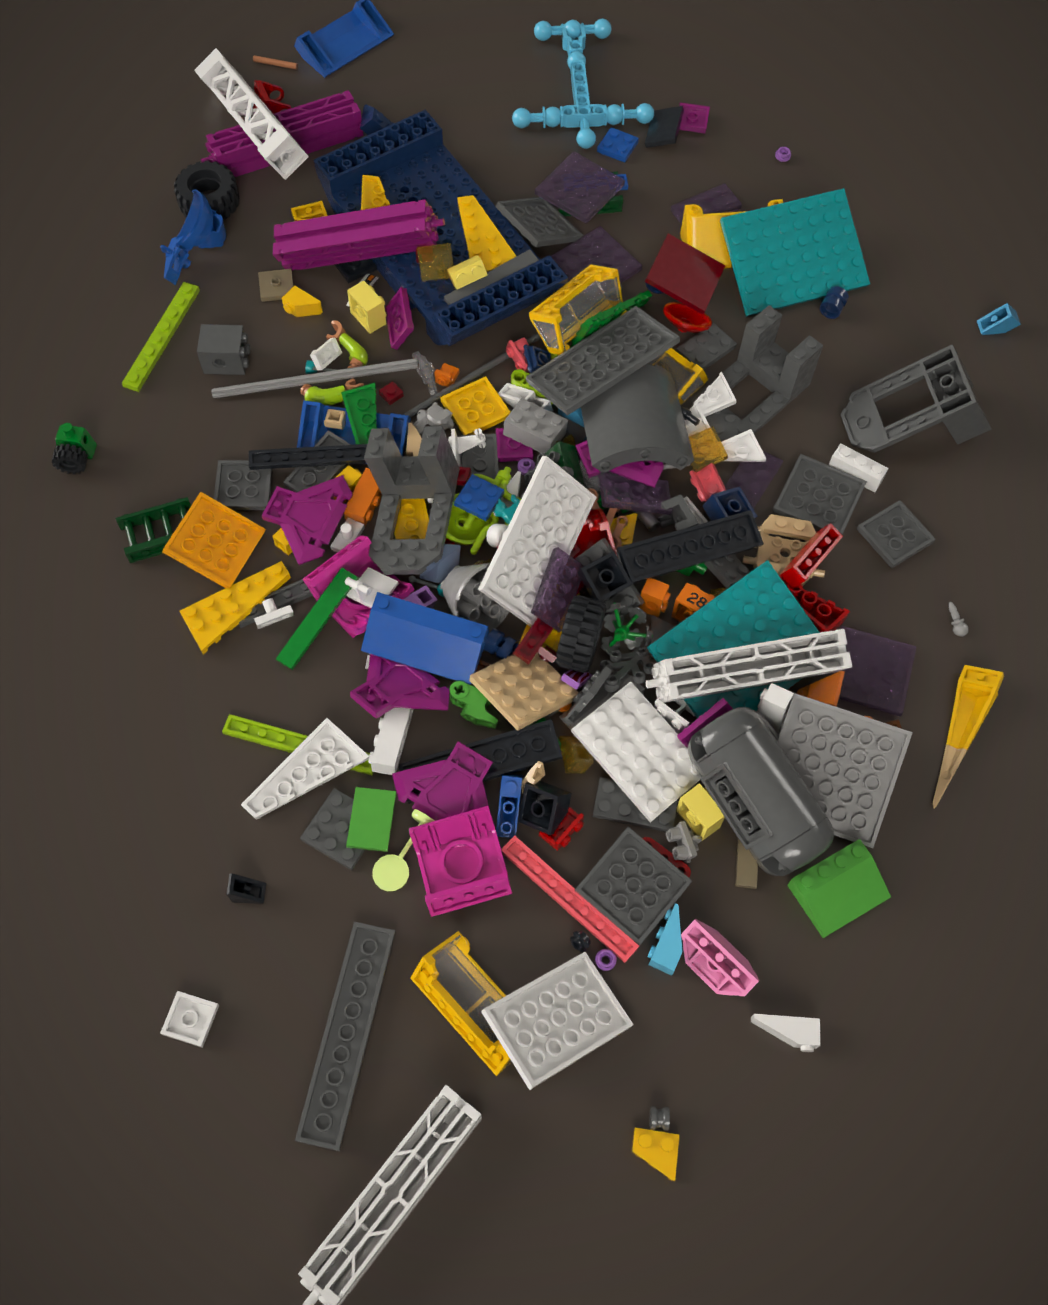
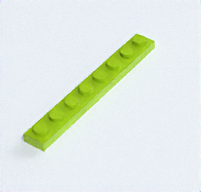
M186 282L182 283L122 382L124 388L137 392L141 390L200 292L199 286Z

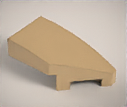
M538 761L523 779L522 794L525 783L535 785L545 776L544 764Z

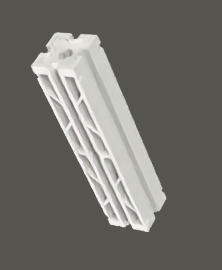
M839 629L673 659H664L653 664L652 675L654 679L646 680V687H657V698L666 703L835 673L852 668L850 653L846 651L847 639L845 630Z
M447 1085L440 1091V1094L433 1100L309 1259V1262L298 1273L302 1277L300 1283L311 1292L303 1305H314L318 1299L324 1305H341L347 1295L353 1290L473 1132L474 1128L482 1120L481 1114Z

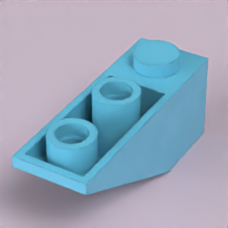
M676 903L673 909L670 908L664 917L667 920L665 928L660 926L656 936L659 942L656 947L652 945L647 956L651 958L648 965L671 976L683 952L679 906Z

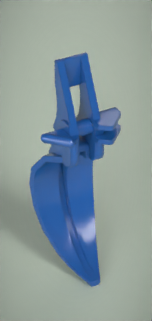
M196 189L192 191L194 193L193 200L179 234L171 239L168 247L165 245L160 246L161 251L166 253L164 278L174 285L178 281L181 269L188 268L191 264V261L187 259L189 257L188 252L193 247L199 246L207 240L212 230V209L206 197Z

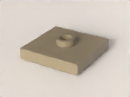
M291 269L258 272L262 302L282 300V297L294 287Z

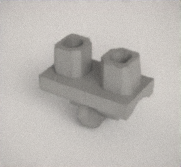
M685 821L679 822L676 827L666 832L667 840L669 842L676 841L678 847H674L672 850L674 860H683L685 864L690 863L691 859L697 856L696 851L699 850L697 844L702 841L701 836H694L693 831L688 830Z

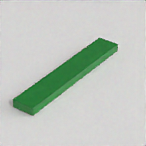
M344 568L340 569L276 658L278 662L291 670L295 668L352 587L345 584L346 578L350 577L357 581L358 577Z

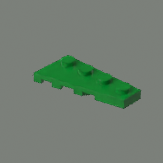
M375 383L341 392L356 444H368L371 429H377Z

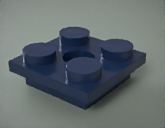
M533 345L523 346L524 356L528 363L527 369L530 373L552 360L549 351Z

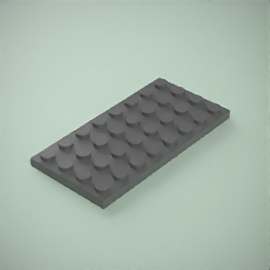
M635 306L526 376L527 383L561 411L569 415L678 344L680 337Z

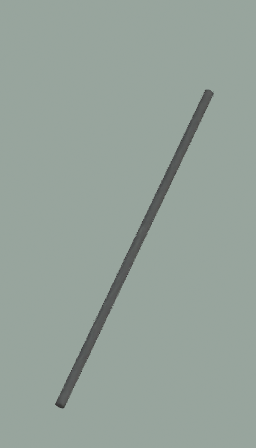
M618 284L605 291L608 297L619 291ZM600 294L575 309L573 313L576 317L600 303L604 296ZM571 313L562 317V321L559 323L560 327L574 319ZM551 324L540 332L543 335V333L547 332L550 328H555V326ZM536 333L526 340L531 345L541 339V337ZM507 352L501 354L403 415H408L410 418L413 417L419 410H424L434 402L441 400L440 397L459 389L510 357L507 355Z

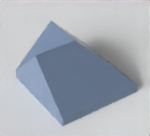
M445 544L442 559L427 566V570L420 574V578L435 583H441L445 580L453 568L459 565L461 545Z

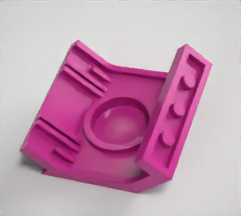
M360 535L303 578L316 601L319 600L341 568L356 575L358 579L368 567L384 574L369 557V545L372 542L368 537ZM386 575L399 582L390 596L404 600L415 590L411 583L400 581L395 575ZM346 595L332 617L354 638L366 631L371 608Z
M489 806L409 828V834L417 854L426 889L425 901L431 917L512 894L506 865Z

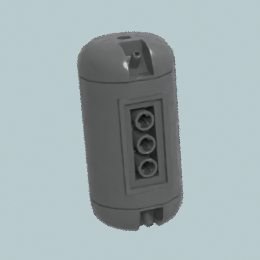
M738 707L730 710L707 724L691 737L688 744V755L702 777L700 780L744 848L750 851L754 859L757 860L756 862L765 873L772 876H785L813 861L831 846L834 839V829L830 820L826 817V814L773 734L755 710L748 707Z

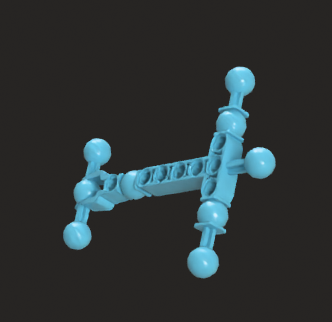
M573 19L560 26H551L547 21H540L535 25L534 35L540 41L548 40L551 35H562V47L568 53L567 64L570 68L574 105L560 106V110L553 106L546 110L545 107H542V113H530L525 108H519L512 115L513 124L517 128H526L530 125V122H543V128H545V124L552 128L559 124L560 127H580L576 141L581 148L588 149L596 141V135L589 127L607 125V122L611 125L621 122L624 125V119L636 118L642 124H646L653 119L654 109L647 103L640 104L636 109L624 110V104H621V107L616 104L608 107L606 104H590L585 68L586 57L583 54L586 34H594L599 39L607 38L612 30L611 24L607 19H599L594 25L580 24L577 20Z

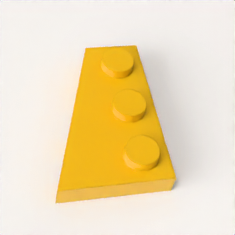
M362 175L361 210L389 206L390 203L386 199L385 190L378 176Z

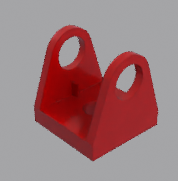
M261 80L254 81L253 91L273 114L283 109L292 108L290 105L280 102L284 98V91L280 86ZM275 90L280 91L278 98H270L271 92Z

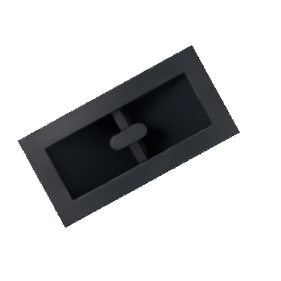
M233 873L229 874L226 895L231 902L264 903L265 882Z

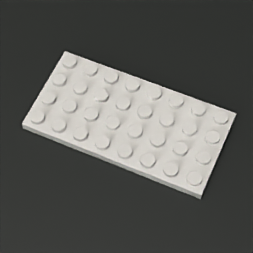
M542 456L478 590L532 627L546 607L597 497L549 457Z

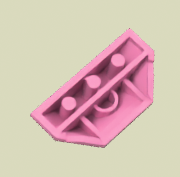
M694 919L681 934L685 963L716 994L745 997L760 981L749 961L716 929Z

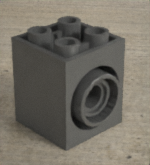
M201 324L197 355L204 374L245 375L246 368L249 367L248 354L251 353V346L247 343L248 334L244 332L243 325Z

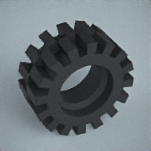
M60 444V446L54 448L51 463L55 469H61V472L81 474V472L85 471L88 455L84 450L81 451L82 448H76L75 445L71 447L70 444H66V446Z

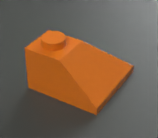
M841 670L799 689L796 694L836 707L845 672Z

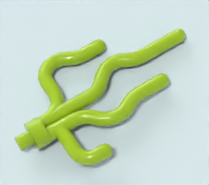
M505 467L504 470H499L495 479L483 474H474L504 489L503 498L512 502V494L507 491V485L512 478L510 475L511 468ZM493 512L491 513V523L483 527L470 550L472 555L477 554L489 527L499 522V517H495ZM469 514L463 525L465 530L470 529L476 516Z

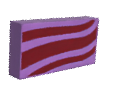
M569 670L562 675L561 680L574 689H579L593 675L589 672L582 673Z

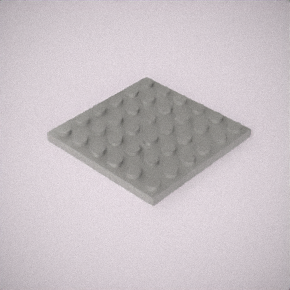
M794 693L777 740L778 744L826 814V817L830 820L834 829V835L853 842L860 839L865 846L873 848L913 732Z

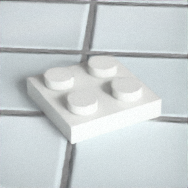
M177 991L160 1034L203 1048L219 1004Z

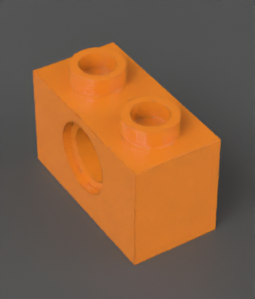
M653 578L647 579L641 591V597L645 603L638 608H641L647 614L659 618L661 612L665 613L668 600L671 593H668L670 585Z

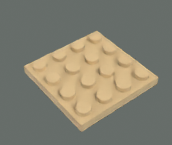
M536 653L529 665L512 654L470 675L469 681L517 731L573 702V699L579 693L576 689L561 680L562 676L548 662L542 660L539 657V653Z

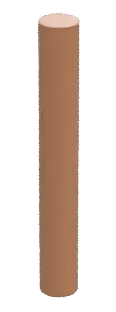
M253 56V62L298 69V63Z

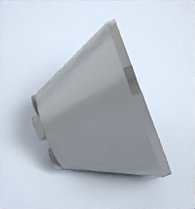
M490 563L455 566L440 585L452 614L486 625L490 633L504 621L509 613L508 610L478 590Z

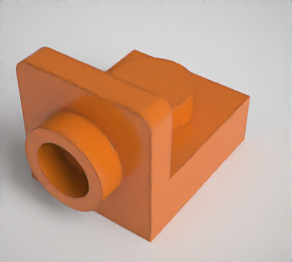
M444 363L440 370L436 369L434 372L435 382L441 386L448 387L452 385L458 377L460 369Z

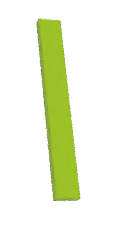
M229 714L222 733L289 753H292L308 737L307 735ZM369 759L350 769L373 775L371 764L368 762Z

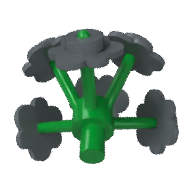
M615 602L609 605L610 609H607L606 613L612 612V614L605 615L604 627L609 628L610 632H614L615 636L614 638L612 636L608 638L603 637L601 639V648L610 656L612 651H620V640H624V643L627 644L630 650L641 647L643 640L644 647H646L653 638L652 630H649V626L646 625L645 634L639 633L640 631L637 628L629 630V627L634 622L638 624L646 623V613L641 608L630 606L628 611L632 619L626 625H623L625 617L619 614L618 610L626 608V605L621 606L620 603Z

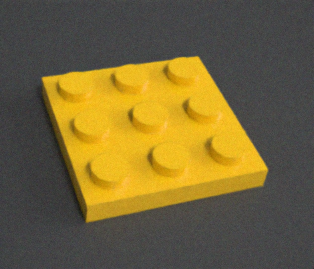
M486 376L440 397L445 409L452 412L451 417L463 435H475L474 431L476 429L479 432V428L484 431L503 422L511 413Z

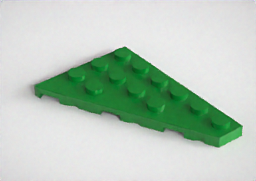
M649 290L643 293L640 292L635 297L624 302L621 301L616 306L603 312L600 311L595 316L588 318L580 326L581 329L576 333L577 336L572 339L570 348L620 317L625 310L629 311L635 306L641 308L648 303L653 295Z

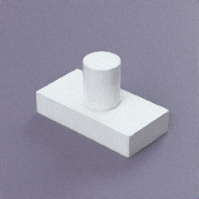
M330 338L317 350H313L310 356L316 369L323 370L341 355L342 351L336 338Z
M347 518L331 544V550L339 552L359 537L365 529L364 524Z
M273 598L262 602L266 614L256 617L254 620L257 628L260 629L292 617L294 614L291 605L277 610Z

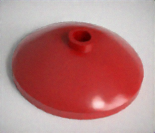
M670 302L665 304L663 308L665 317L681 332H703L710 329L712 325V320L707 314L704 313L702 315L683 303Z

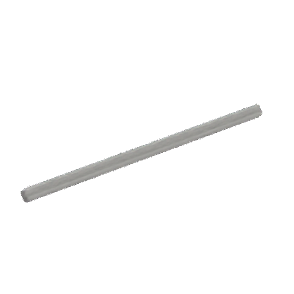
M415 358L213 388L212 396L213 398H221L418 368V361Z

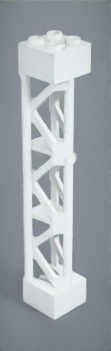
M217 48L194 70L258 147L257 150L285 180L309 157Z

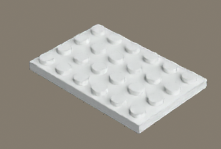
M631 681L571 729L576 738L650 823L702 778L689 758L688 748L678 739V734Z
M586 952L574 957L481 1011L529 1090L634 1025Z

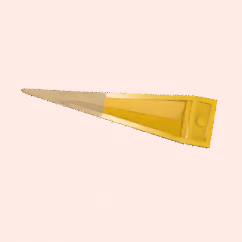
M964 665L958 679L947 743L932 803L934 808L938 805L997 698L1004 678L1003 672Z

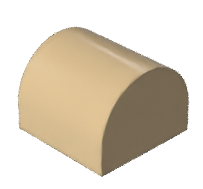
M328 409L324 426L343 430L346 422V411Z

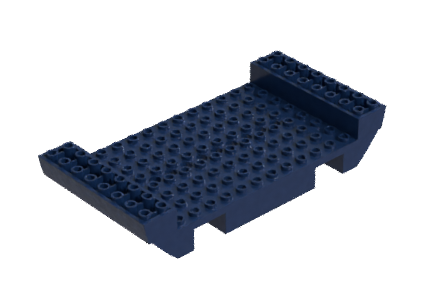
M426 109L313 160L318 178L335 215L361 210L362 175H369L380 178L385 190L386 199L389 200L390 205L412 201L418 202L425 199L429 206L432 207L433 213L438 216V219L444 218L445 225L438 226L436 230L438 233H442V235L439 236L436 248L433 249V262L427 264L416 263V252L372 258V261L377 266V270L395 293H397L400 287L407 289L410 310L416 307L425 318L426 332L436 345L448 344L451 346L543 300L559 290L568 281L567 275L550 255L540 260L443 145L442 128ZM474 195L515 255L518 256L530 249L539 261L448 305L444 300V296L456 290V288L452 284L447 269L469 259L457 197Z

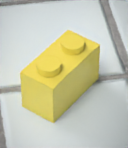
M478 255L447 269L452 284L456 289H460L488 275L482 259Z

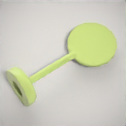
M414 809L412 812V818L419 823L418 826L435 821L417 809ZM411 837L399 856L395 854L385 855L375 863L373 879L380 889L387 892L396 891L407 883L409 867L403 857L413 843Z

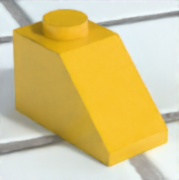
M297 286L292 287L282 297L284 310L296 317L321 315L323 313L321 301Z

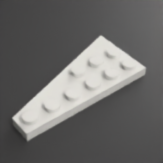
M326 718L241 805L257 820L367 761L369 756Z

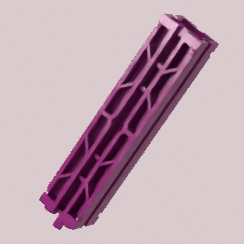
M349 90L342 94L338 93L273 114L306 154L352 140L355 137L364 136L363 131L360 129L361 111L358 105L354 103V98ZM240 125L218 131L215 134L206 135L207 142L205 146L210 155L201 159L202 163L205 161H210V163H213V161L218 162L219 165L222 164L227 169H230L235 177L271 166L257 150L258 147Z
M424 199L418 202L412 201L288 222L283 225L277 224L274 225V238L276 242L273 243V256L278 262L282 261L284 269H291L293 271L295 269L302 270L415 252L417 248L432 247V249H435L436 242L439 240L438 232L436 231L437 227L444 226L445 220L444 218L438 219V216L433 213L432 207Z

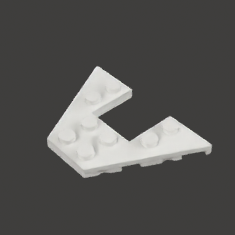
M722 372L719 373L717 379L706 388V391L697 398L689 409L691 414L700 420V423L695 426L690 421L684 420L694 460L765 462L766 457L751 429L718 443L705 418L736 404V398Z

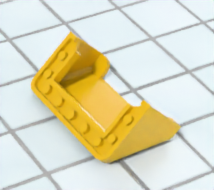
M783 199L771 200L767 207L783 203ZM685 205L680 232L681 240L725 265V268H733L720 219L743 212L703 214V210L699 205Z

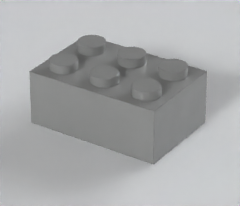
M521 398L504 420L503 435L545 454L565 436L568 419Z

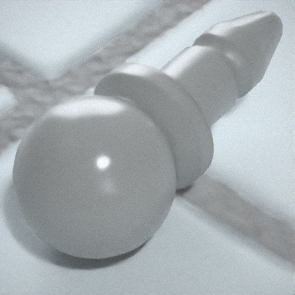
M949 602V611L954 622H951V625H954L953 632L955 635L963 637L968 633V625L964 623V618L960 619L957 607L953 602Z

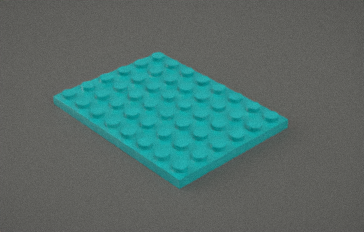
M844 188L720 219L746 317L759 314L769 305L774 309H779L826 297L829 289L834 286L850 291L870 285Z
M767 560L646 648L658 663L664 659H673L820 632ZM801 679L773 684L787 690ZM771 684L684 699V701L697 719L722 698L733 709L748 707L757 711L763 690L765 688L769 689Z

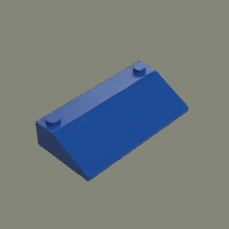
M359 0L355 3L352 11L317 32L311 34L308 30L298 36L294 47L301 57L325 78L394 36V33L371 0Z
M303 400L297 448L314 447L328 430L347 443L356 445L347 411L343 430L324 426L328 409L346 411V408L326 406L319 402ZM377 413V428H389L401 456L404 457L407 445L408 423H411V418L408 415Z
M377 592L371 608L361 651L471 685L472 683L469 681L470 675L476 672L489 634V628L477 622Z

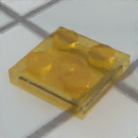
M713 426L689 436L695 460L690 464L695 472L700 471L710 463L717 464L728 459V455Z

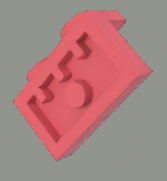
M525 337L515 342L512 340L508 341L506 352L515 362L516 369L530 373L527 369V359L524 356L523 346L529 345Z
M710 463L697 473L693 470L689 472L691 475L690 481L697 488V496L701 502H706L712 494L726 491L714 464Z

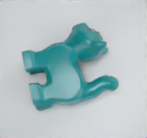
M514 494L511 495V501L514 504L507 508L506 504L501 499H498V503L493 510L494 516L503 518L508 525L521 501Z

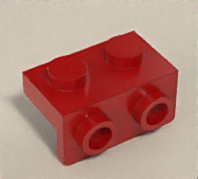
M569 807L568 813L553 835L540 831L539 836L557 851L561 846L565 848L572 838L570 836L574 831L578 833L584 826V815L582 813L577 814Z

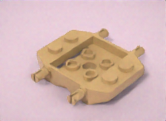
M771 514L762 526H757L764 545L758 547L755 558L744 555L742 563L751 564L755 569L768 560L777 574L780 575L815 535L816 532L811 521ZM769 534L805 540V542H800L799 540L783 539L779 536L772 537L769 536ZM785 551L789 556L783 557L780 552ZM815 569L801 585L804 586L812 576L824 578L825 570Z

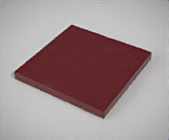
M668 233L644 282L703 315L725 265Z

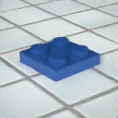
M611 127L598 145L597 152L625 163L638 144L639 138Z
M472 474L454 501V506L487 521L495 505L498 503V499H501L504 495V489Z

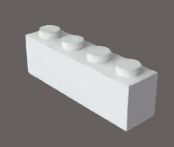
M393 708L385 713L384 718H380L378 727L380 732L379 735H375L374 752H370L368 761L371 764L372 772L388 775L397 772L414 709Z

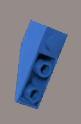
M502 775L496 826L497 836L512 838L514 835L516 836L523 775Z

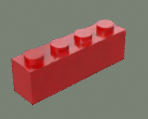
M832 523L817 531L780 576L792 589L805 582L842 539V534Z

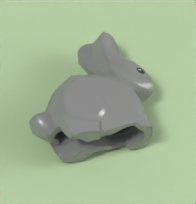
M434 402L427 411L419 410L417 421L413 425L421 435L426 425L443 426V429L446 430L454 427V421L451 419V411L443 409Z

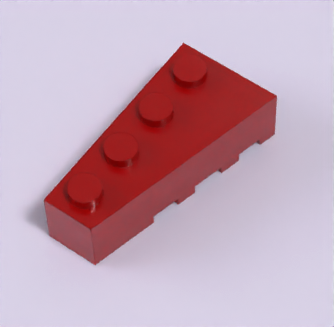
M780 576L820 633L835 631L844 623L850 610L846 608L841 609L835 606L836 603L833 601H826L818 597V593L803 589L801 584L792 589Z

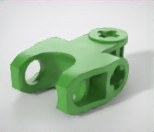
M463 681L452 683L450 686V701L452 704L463 708L460 715L473 724L495 729L498 719L485 710L487 706L491 705V702L474 686Z

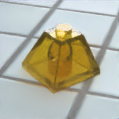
M451 243L417 247L421 283L450 279L447 269L454 266Z

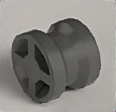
M650 1106V1130H655L656 1128L669 1130V1107L657 1109L656 1106Z

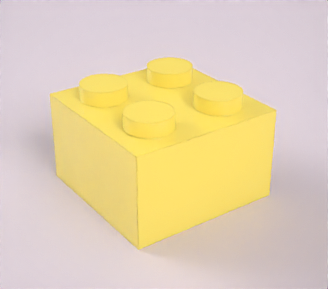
M362 281L347 290L351 314L370 334L386 325L385 301L375 293L371 285Z
M700 783L680 797L676 812L696 835L701 836L702 841L717 831L725 818L706 787L703 788Z

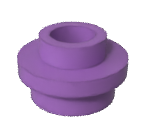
M780 147L776 151V159L781 162L790 160V149Z
M529 458L521 459L517 465L518 471L525 475L529 470L535 468L534 461Z
M602 949L596 954L595 963L599 969L609 971L616 964V955L609 949ZM607 957L610 962L605 964L602 962V958Z

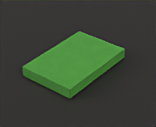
M356 787L346 844L347 848L388 852L396 791Z

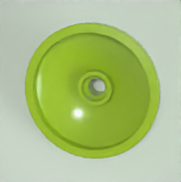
M458 493L454 495L446 538L457 544L473 545L483 527L491 523V515L487 521L476 517L470 529L465 530L459 523L464 524L470 513L454 506V501L460 494Z

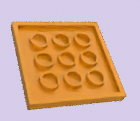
M200 492L162 552L222 587L230 589L266 529Z

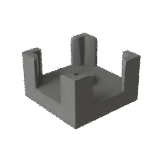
M682 495L661 502L662 509L668 510L672 508L671 512L658 517L661 528L675 524V528L678 531L699 524Z

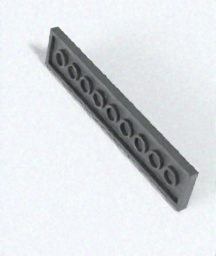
M358 922L353 924L295 1138L296 1142L340 1152L396 933L395 930Z

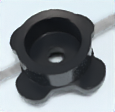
M574 931L573 936L570 937L573 947L581 953L586 952V948L591 944L589 936L583 931Z

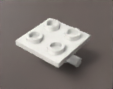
M480 428L479 432L478 429L474 431L475 435L458 437L455 429H451L449 444L452 447L459 467H462V452L477 445L480 448L486 446V437Z
M368 567L357 581L350 577L346 578L345 584L352 587L347 593V597L372 608L377 592L390 596L399 582Z
M657 699L654 708L675 732L680 734L689 726V722L681 717L680 714L684 710L695 716L684 699L675 701L681 706L676 712Z

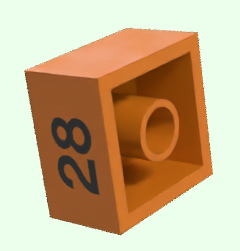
M686 583L675 600L671 617L682 622L713 600L715 596L707 594L696 585Z

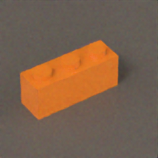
M365 468L352 493L351 499L346 504L347 508L344 512L345 520L350 518L364 524V526H366L368 521L372 520L374 509L379 506L382 495L369 468Z

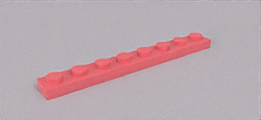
M515 835L501 849L504 856L609 950L613 951L624 963L639 948L636 942L575 892L574 887Z

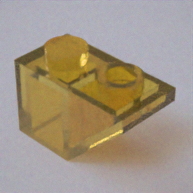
M576 736L559 737L566 773H585L594 763L592 755Z

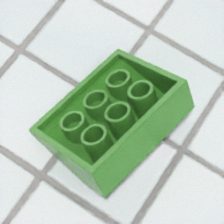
M860 839L795 876L787 885L822 938L827 937L891 898L872 855Z

